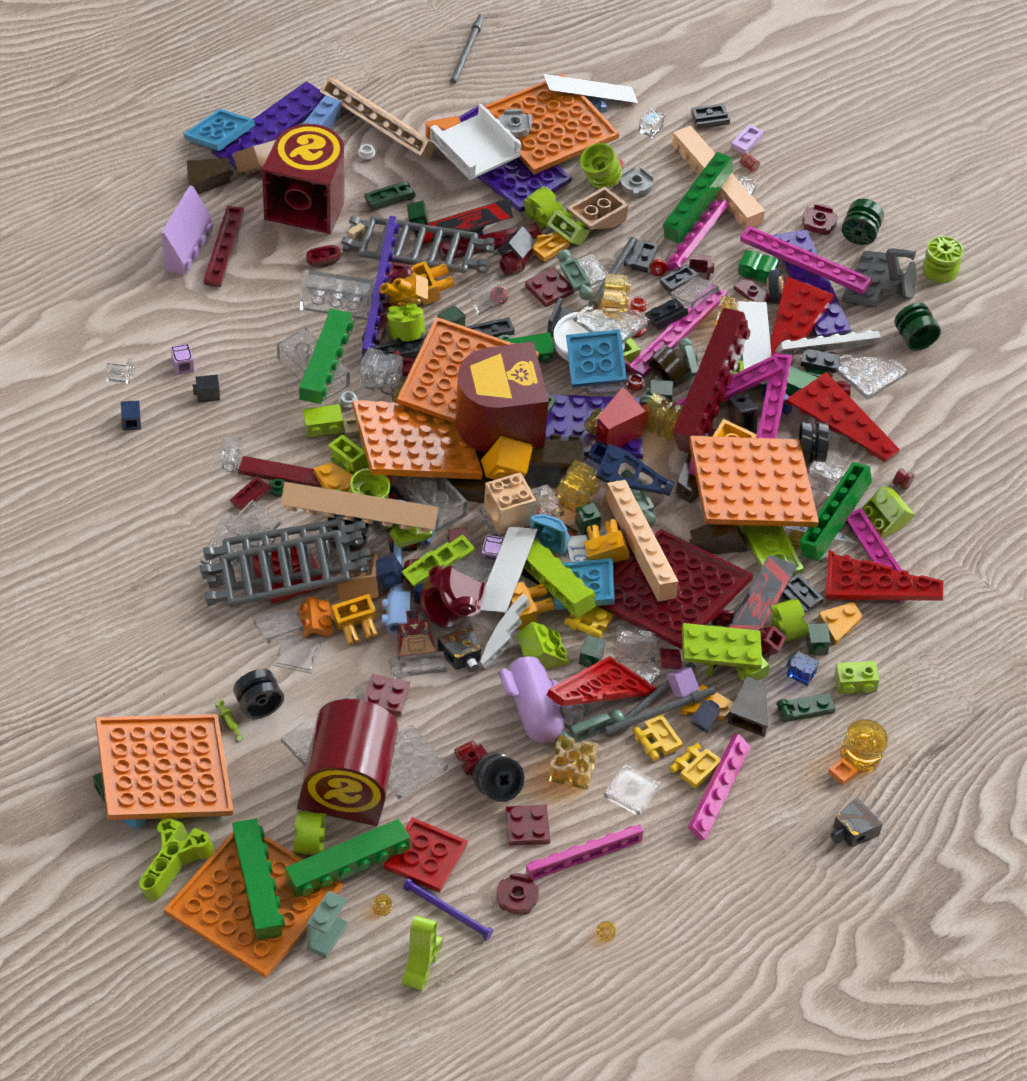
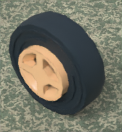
M770 270L769 277L767 278L768 295H770V299L773 302L781 301L784 288L783 277L780 270Z

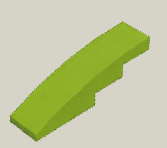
M462 534L451 543L447 542L437 550H431L403 570L402 574L415 587L426 582L431 568L437 565L442 566L443 569L453 566L473 553L475 548Z

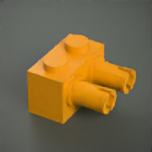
M426 261L413 265L411 270H415L411 276L417 274L428 279V300L422 301L423 305L440 300V292L455 287L451 276L440 281L434 280L449 274L445 263L430 269Z
M417 274L404 279L396 278L393 283L381 284L379 290L381 293L389 296V304L400 307L406 306L408 303L420 304L422 301L428 300V279Z
M611 519V525L609 521L605 522L607 535L600 536L597 525H592L593 530H591L590 526L587 527L589 540L584 541L588 560L612 558L613 563L630 558L627 542L621 530L618 531L616 520Z
M524 582L517 583L508 609L522 594L530 601V605L519 615L522 624L518 627V630L525 628L532 621L537 623L538 614L554 610L551 598L539 602L532 600L533 598L547 595L543 583L529 588L525 586Z
M369 594L332 605L331 615L337 631L343 630L348 645H353L352 642L356 644L360 641L354 626L362 624L366 639H371V636L373 638L378 636L373 623L376 611Z

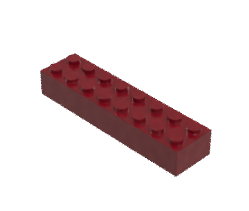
M723 307L672 431L680 451L689 453L690 436H707L712 431L713 420L719 414V405L725 399V391L727 386L731 384L732 373L738 367V358L743 354L745 341L750 337L751 330L748 327V320H746L745 314L742 311Z

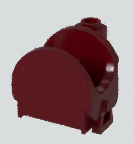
M437 565L429 570L427 580L422 587L421 605L427 618L436 626L441 628L453 627L462 618H471L481 611V602L485 595L486 583H480L453 569V566L443 569L442 566Z

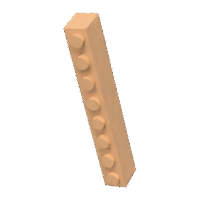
M327 77L320 90L321 93L340 100L341 106L419 156L427 159L431 158L437 146L429 138L338 80Z
M692 126L673 133V148L689 163L692 170H695L700 175L715 153ZM731 173L716 194L718 200H726L728 212L736 218L737 222L745 230L748 226L754 227L762 224L765 210Z
M626 480L607 483L606 501L619 523L657 601L676 598L678 580Z
M284 482L281 505L285 506V510L296 512L297 508L304 509V513L313 515L316 514V511L324 512L323 516L335 518V514L343 515L342 519L354 521L355 517L361 518V521L373 524L374 520L380 521L381 526L392 527V524H398L400 529L411 530V527H417L419 532L430 533V530H435L438 507L288 482Z

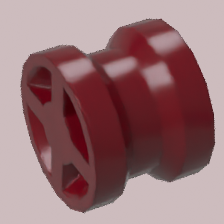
M899 468L892 484L895 486L900 485L902 489L907 491L914 479V474L911 472L907 473L905 469Z

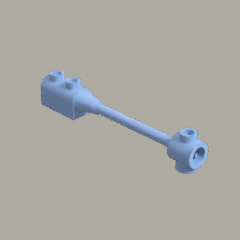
M394 542V555L401 564L402 547L398 548ZM402 583L391 586L387 599H383L382 611H386V615H382V626H386V631L391 634H398V623L407 622L406 611L410 610V591H403Z

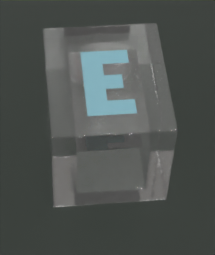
M650 108L640 118L638 132L654 138L664 126L665 115Z

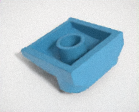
M546 514L531 516L530 528L538 529L535 538H538L541 545L545 548L547 547L551 551L564 555L567 551L570 535L562 520Z

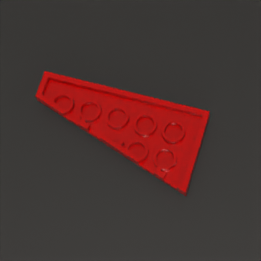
M786 276L770 341L771 356L776 353L775 350L782 341H797L801 338H806L834 299V294Z
M827 372L788 397L785 401L786 404L799 408L801 413H807L814 417L816 422L828 423L831 431L840 436L841 434L844 435L853 444L861 445L866 448L868 453L883 462H887L900 451L892 440Z
M828 550L826 600L943 601V580L924 575H911L909 571H896L887 565L864 559L861 561L855 560L849 555L840 556L835 554L834 551Z
M608 656L548 690L546 696L558 705L570 706L650 695L657 688L611 656Z

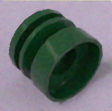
M863 198L853 201L842 224L841 231L843 236L848 241L858 245L873 243L884 219L882 207L870 199Z
M924 303L910 304L898 312L895 317V327L907 347L911 350L919 351L926 349L934 344L941 335L939 324L933 318L928 306Z

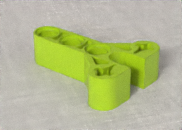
M166 818L159 822L157 829L162 838V849L139 880V886L147 900H158L184 865L200 858L207 859L213 855L215 848L206 832L194 828L188 836L183 823Z
M418 915L414 917L410 929L409 956L402 977V985L420 991L424 990L430 976L431 962H436L443 944V937L437 936L436 921Z

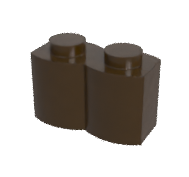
M665 344L646 361L648 366L659 375L662 381H673V386L689 371L686 363L677 358L674 350Z

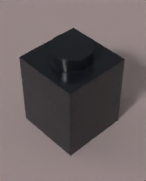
M218 374L195 376L196 384H192L193 395H197L198 402L220 400Z

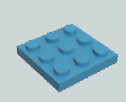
M218 109L183 133L185 140L219 151L235 141L243 133L248 132L249 129L255 126V123L251 118Z
M620 329L566 335L572 388L627 382Z
M612 558L562 563L566 568L569 567L577 578H581L584 584L595 592L596 606L615 604ZM555 598L556 610L567 609Z

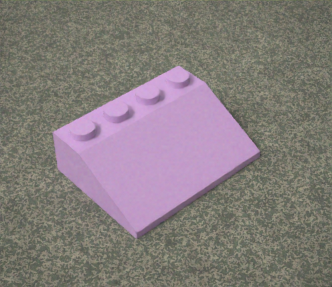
M193 186L188 187L161 232L164 270L183 276L187 270L191 269L194 258L198 257L201 246L205 245L208 234H211L213 230L211 215Z

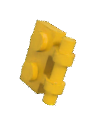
M596 606L578 618L570 612L571 618L567 617L564 624L570 626L572 630H580L587 633L586 635L601 639L602 631L605 632L614 615Z
M662 714L646 721L644 725L645 730L642 731L639 726L632 730L636 741L642 744L645 754L651 757L653 761H657L660 758L657 753L660 750L666 756L683 747V743ZM652 737L655 743L651 744L648 738Z
M695 743L693 746L685 749V753L681 757H677L669 767L672 773L683 770L680 773V778L695 789L716 770L721 760L707 748L702 753L699 752L701 749L699 743ZM690 759H694L690 764L687 762Z

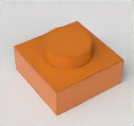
M842 758L829 768L828 774L843 786L857 775L858 770Z

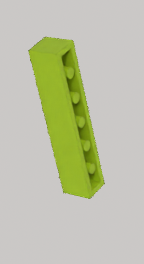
M534 538L523 568L540 584L543 583L544 587L576 618L595 608V592L588 588L581 578H577L569 567L566 568L558 557L555 558L547 547L545 548L541 545L538 538Z

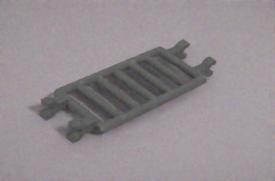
M351 216L349 220L350 228L362 223L365 226V233L362 242L343 236L342 244L344 245L342 250L347 252L351 250L358 251V256L380 260L389 219L371 217L369 221ZM396 220V224H399V228H402L394 250L393 260H390V262L415 265L426 261L430 268L445 263L448 271L466 273L468 269H473L483 274L487 273V259L474 260L471 258L474 248L484 249L486 252L493 253L494 238L479 239L478 234L475 232ZM375 224L385 225L376 252L366 251ZM409 229L419 231L410 258L400 256ZM426 232L436 233L428 259H417ZM443 235L453 236L445 262H434ZM460 237L470 239L462 266L452 264Z
M336 519L224 538L222 541L223 546L203 547L205 560L209 561L221 555L232 553L231 545L242 543L243 550L251 549L250 542L261 540L262 546L270 545L269 538L281 537V542L289 540L288 535L300 533V538L308 536L307 532L319 530V534L327 532V529L338 527L342 536L350 535L356 531H361V535L367 534L365 521L345 525L343 519ZM323 541L329 575L341 573L340 565L332 566L329 541ZM309 544L304 545L310 578L322 576L320 568L313 569ZM349 546L344 547L347 563L356 562L362 558H366L367 562H371L369 548L350 553ZM290 548L285 549L290 580L302 579L301 572L294 573ZM271 552L266 553L271 584L282 583V575L274 576ZM252 556L247 557L252 588L263 586L262 578L255 579ZM228 561L232 591L244 589L243 581L236 582L233 561ZM207 575L209 589L223 585L222 575Z
M339 530L224 554L219 557L220 563L199 565L203 579H206L207 575L222 574L224 590L205 592L207 605L212 606L218 602L226 601L229 607L348 582L351 573L369 572L366 558L347 563L344 549L345 546L364 544L361 531L342 536ZM335 539L342 575L330 577L323 544L325 540ZM315 543L322 579L311 582L304 545ZM296 547L303 583L292 586L285 549ZM277 551L284 588L272 590L266 553ZM258 555L265 592L253 594L247 557ZM239 559L245 596L234 598L227 562Z

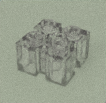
M368 347L361 361V373H363L361 376V387L372 391L379 389L381 393L395 397L403 382V372H401L403 357L390 353L387 356L381 350Z

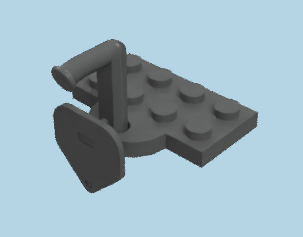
M890 248L886 253L863 251L854 271L872 278V284L864 294L846 288L842 296L843 302L877 306L882 294L896 292L903 297L913 298L917 275L915 262L911 261L904 273L900 269L898 257L914 260L917 251Z

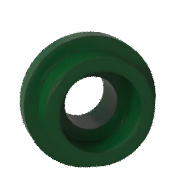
M283 479L270 481L271 494L277 497L282 496L284 482L286 481Z

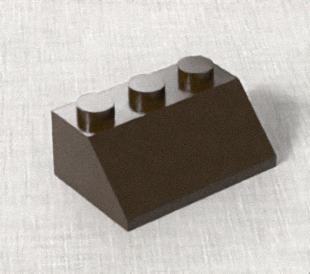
M550 434V436H545V447L532 448L529 465L583 468L584 440L579 435L561 437V434Z

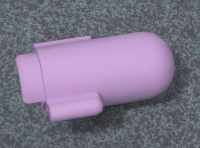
M531 656L518 658L510 664L511 671L501 669L498 672L505 694L513 696L524 731L530 740L539 744L551 743L560 735L564 728L560 710H567L566 706L558 705L546 696L548 690L558 683L555 680H549L545 668L537 658Z

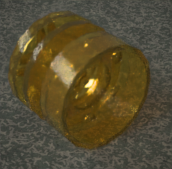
M658 393L653 394L644 407L645 419L643 429L650 433L656 431L657 436H663V439L670 441L674 437L672 431L683 405H677L675 401L669 403L668 398Z
M861 719L853 722L848 727L841 745V759L844 758L859 773L875 770L881 763L888 744L887 732L882 725L873 720Z

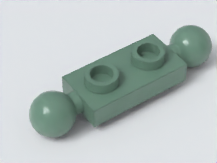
M566 249L559 251L557 257L559 262H561L560 268L573 291H579L581 299L590 300L593 296V290L590 288L591 282L577 258L571 259V253Z
M683 338L679 342V349L684 352L683 360L689 369L687 376L689 388H691L699 368L697 366L698 359L697 353L693 351L692 341L689 338Z
M624 470L620 477L633 478L635 473L632 470ZM630 489L649 526L654 525L656 522V515L653 513L654 505L647 492Z
M615 709L609 715L603 713L595 715L584 722H577L571 726L569 733L562 731L555 739V742L560 747H567L571 741L573 744L604 732V727L623 721L624 714L622 711Z

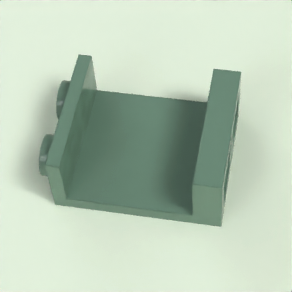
M331 891L327 892L307 922V948L309 951L324 958L328 957L347 928V921L338 917L347 903V899Z

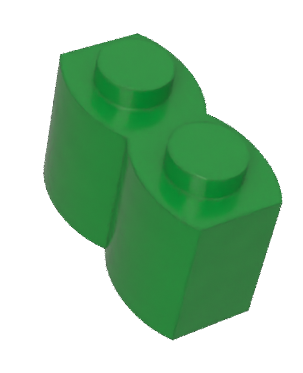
M747 250L744 252L739 263L738 274L767 283L770 270L778 269L779 260L772 256L761 255L755 251Z

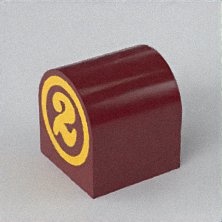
M301 124L286 129L277 137L262 168L264 220L331 235L345 201L344 143L335 131L322 125Z
M339 699L331 701L320 708L311 738L297 809L313 813H325L327 816L378 826L386 799L398 735V723L389 711L377 704L359 699Z

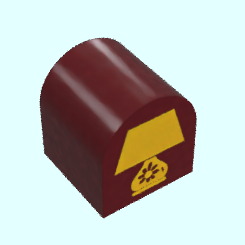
M534 342L483 348L467 356L459 367L457 381L456 429L461 439L470 447L486 453L501 436L532 444V448L545 447L549 400Z

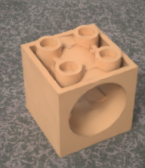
M521 472L485 483L484 508L499 535L506 533L508 527L522 528L530 525V518L535 515L536 499Z

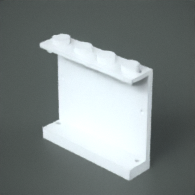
M479 104L477 116L442 131L437 125L430 127V140L469 180L520 157L521 142L482 104Z

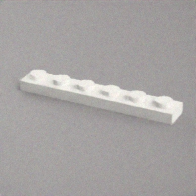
M867 330L857 334L850 332L841 336L834 334L830 337L823 338V336H818L808 340L807 338H801L797 341L785 340L780 343L775 352L776 354L796 355L803 354L804 348L816 351H829L874 345L881 336L879 331L872 332Z

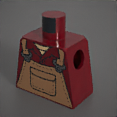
M417 609L407 610V622L398 623L397 656L436 652L428 621L419 620Z

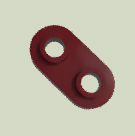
M336 245L310 249L306 254L307 263L312 266H319L337 262L341 258V249Z

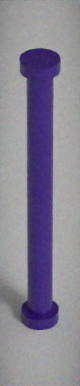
M409 878L405 882L404 890H410L483 935L485 940L491 937L493 933L492 928H486L414 884V880Z

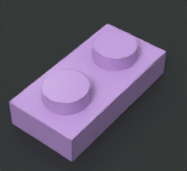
M749 124L731 143V148L743 154L747 153L762 138L764 131Z

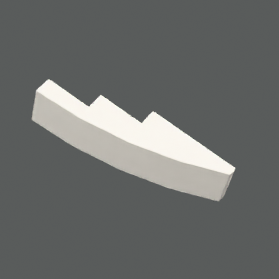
M524 594L508 609L491 635L480 661L484 669L490 666L513 643L510 634L522 624L519 615L530 605L529 599Z

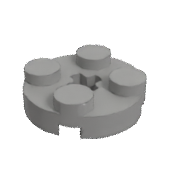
M508 109L504 111L502 116L500 114L498 118L500 123L514 137H527L532 129L531 116L524 114V111L521 109Z
M630 167L622 172L619 187L625 193L630 194L631 197L639 198L653 189L654 178L652 173L645 168L638 170L635 167Z

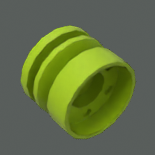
M596 143L586 148L581 154L580 164L592 187L596 189L603 187L611 188L621 179L622 167L610 145Z
M938 236L928 242L922 267L923 273L928 279L938 283H949L957 278L964 252L959 241L952 237Z
M365 468L357 471L352 476L349 488L350 493L388 499L390 482L386 475H371L370 469Z

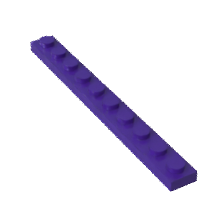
M389 216L362 346V360L369 361L370 354H374L375 343H373V340H377L378 329H376V326H380L381 316L378 315L383 311V302L381 301L385 300L386 294L381 293L379 289L381 284L388 283L389 276H387V273L391 272V263L389 262L394 257L392 247H396L397 237H395V234L398 235L399 224H396V216Z

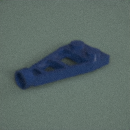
M609 444L595 476L596 479L606 483L626 480L630 489L670 496L675 482L659 475L629 452ZM622 463H627L635 469L636 474L633 478L619 476L618 471ZM641 472L652 477L653 482L651 485L638 482Z

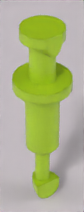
M219 700L215 703V707L221 711L219 717L226 721L229 728L238 736L236 739L241 741L243 736L239 733L238 725L231 715L232 710L226 709L224 706L225 702Z

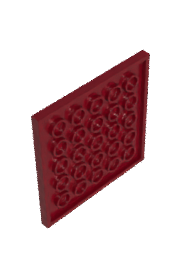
M659 529L654 536L678 580L676 598L658 602L635 556L632 555L614 573L615 604L600 605L598 607L682 649L683 623L708 625L753 580V573Z

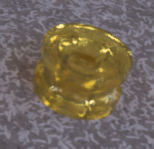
M798 530L791 531L788 536L794 549H801L799 541L804 535L803 532Z
M385 894L376 896L373 901L374 912L379 916L388 915L392 910L391 898ZM382 902L385 903L384 908L380 907Z
M610 921L601 922L597 926L598 938L603 942L614 940L616 937L615 925ZM603 929L610 931V934L603 933Z

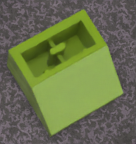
M884 485L862 507V510L881 538L903 529L915 516L914 512L893 489Z
M532 621L516 634L524 657L531 656L537 658L545 670L570 663L567 651L561 642V635L556 630Z

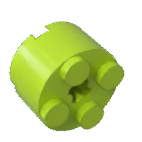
M546 187L538 188L523 200L526 218L530 221L532 219L536 221L541 229L548 226L547 223L555 210L563 211L560 201L557 203L554 199L556 195Z
M416 303L389 308L387 318L389 335L392 339L396 340L397 337L401 338V341H412L419 339L422 333L425 334L424 313L420 307H417Z
M791 599L770 606L773 615L771 623L787 637L785 642L808 635L807 622L804 623L803 618L805 613L798 599Z
M297 812L294 853L315 855L324 851V843H321V841H325L326 829L322 826H326L327 814Z

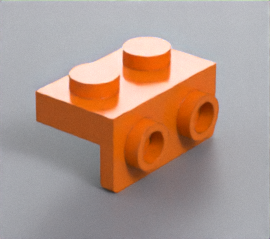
M309 596L299 608L302 637L307 638L311 633L330 637L333 634L330 602Z

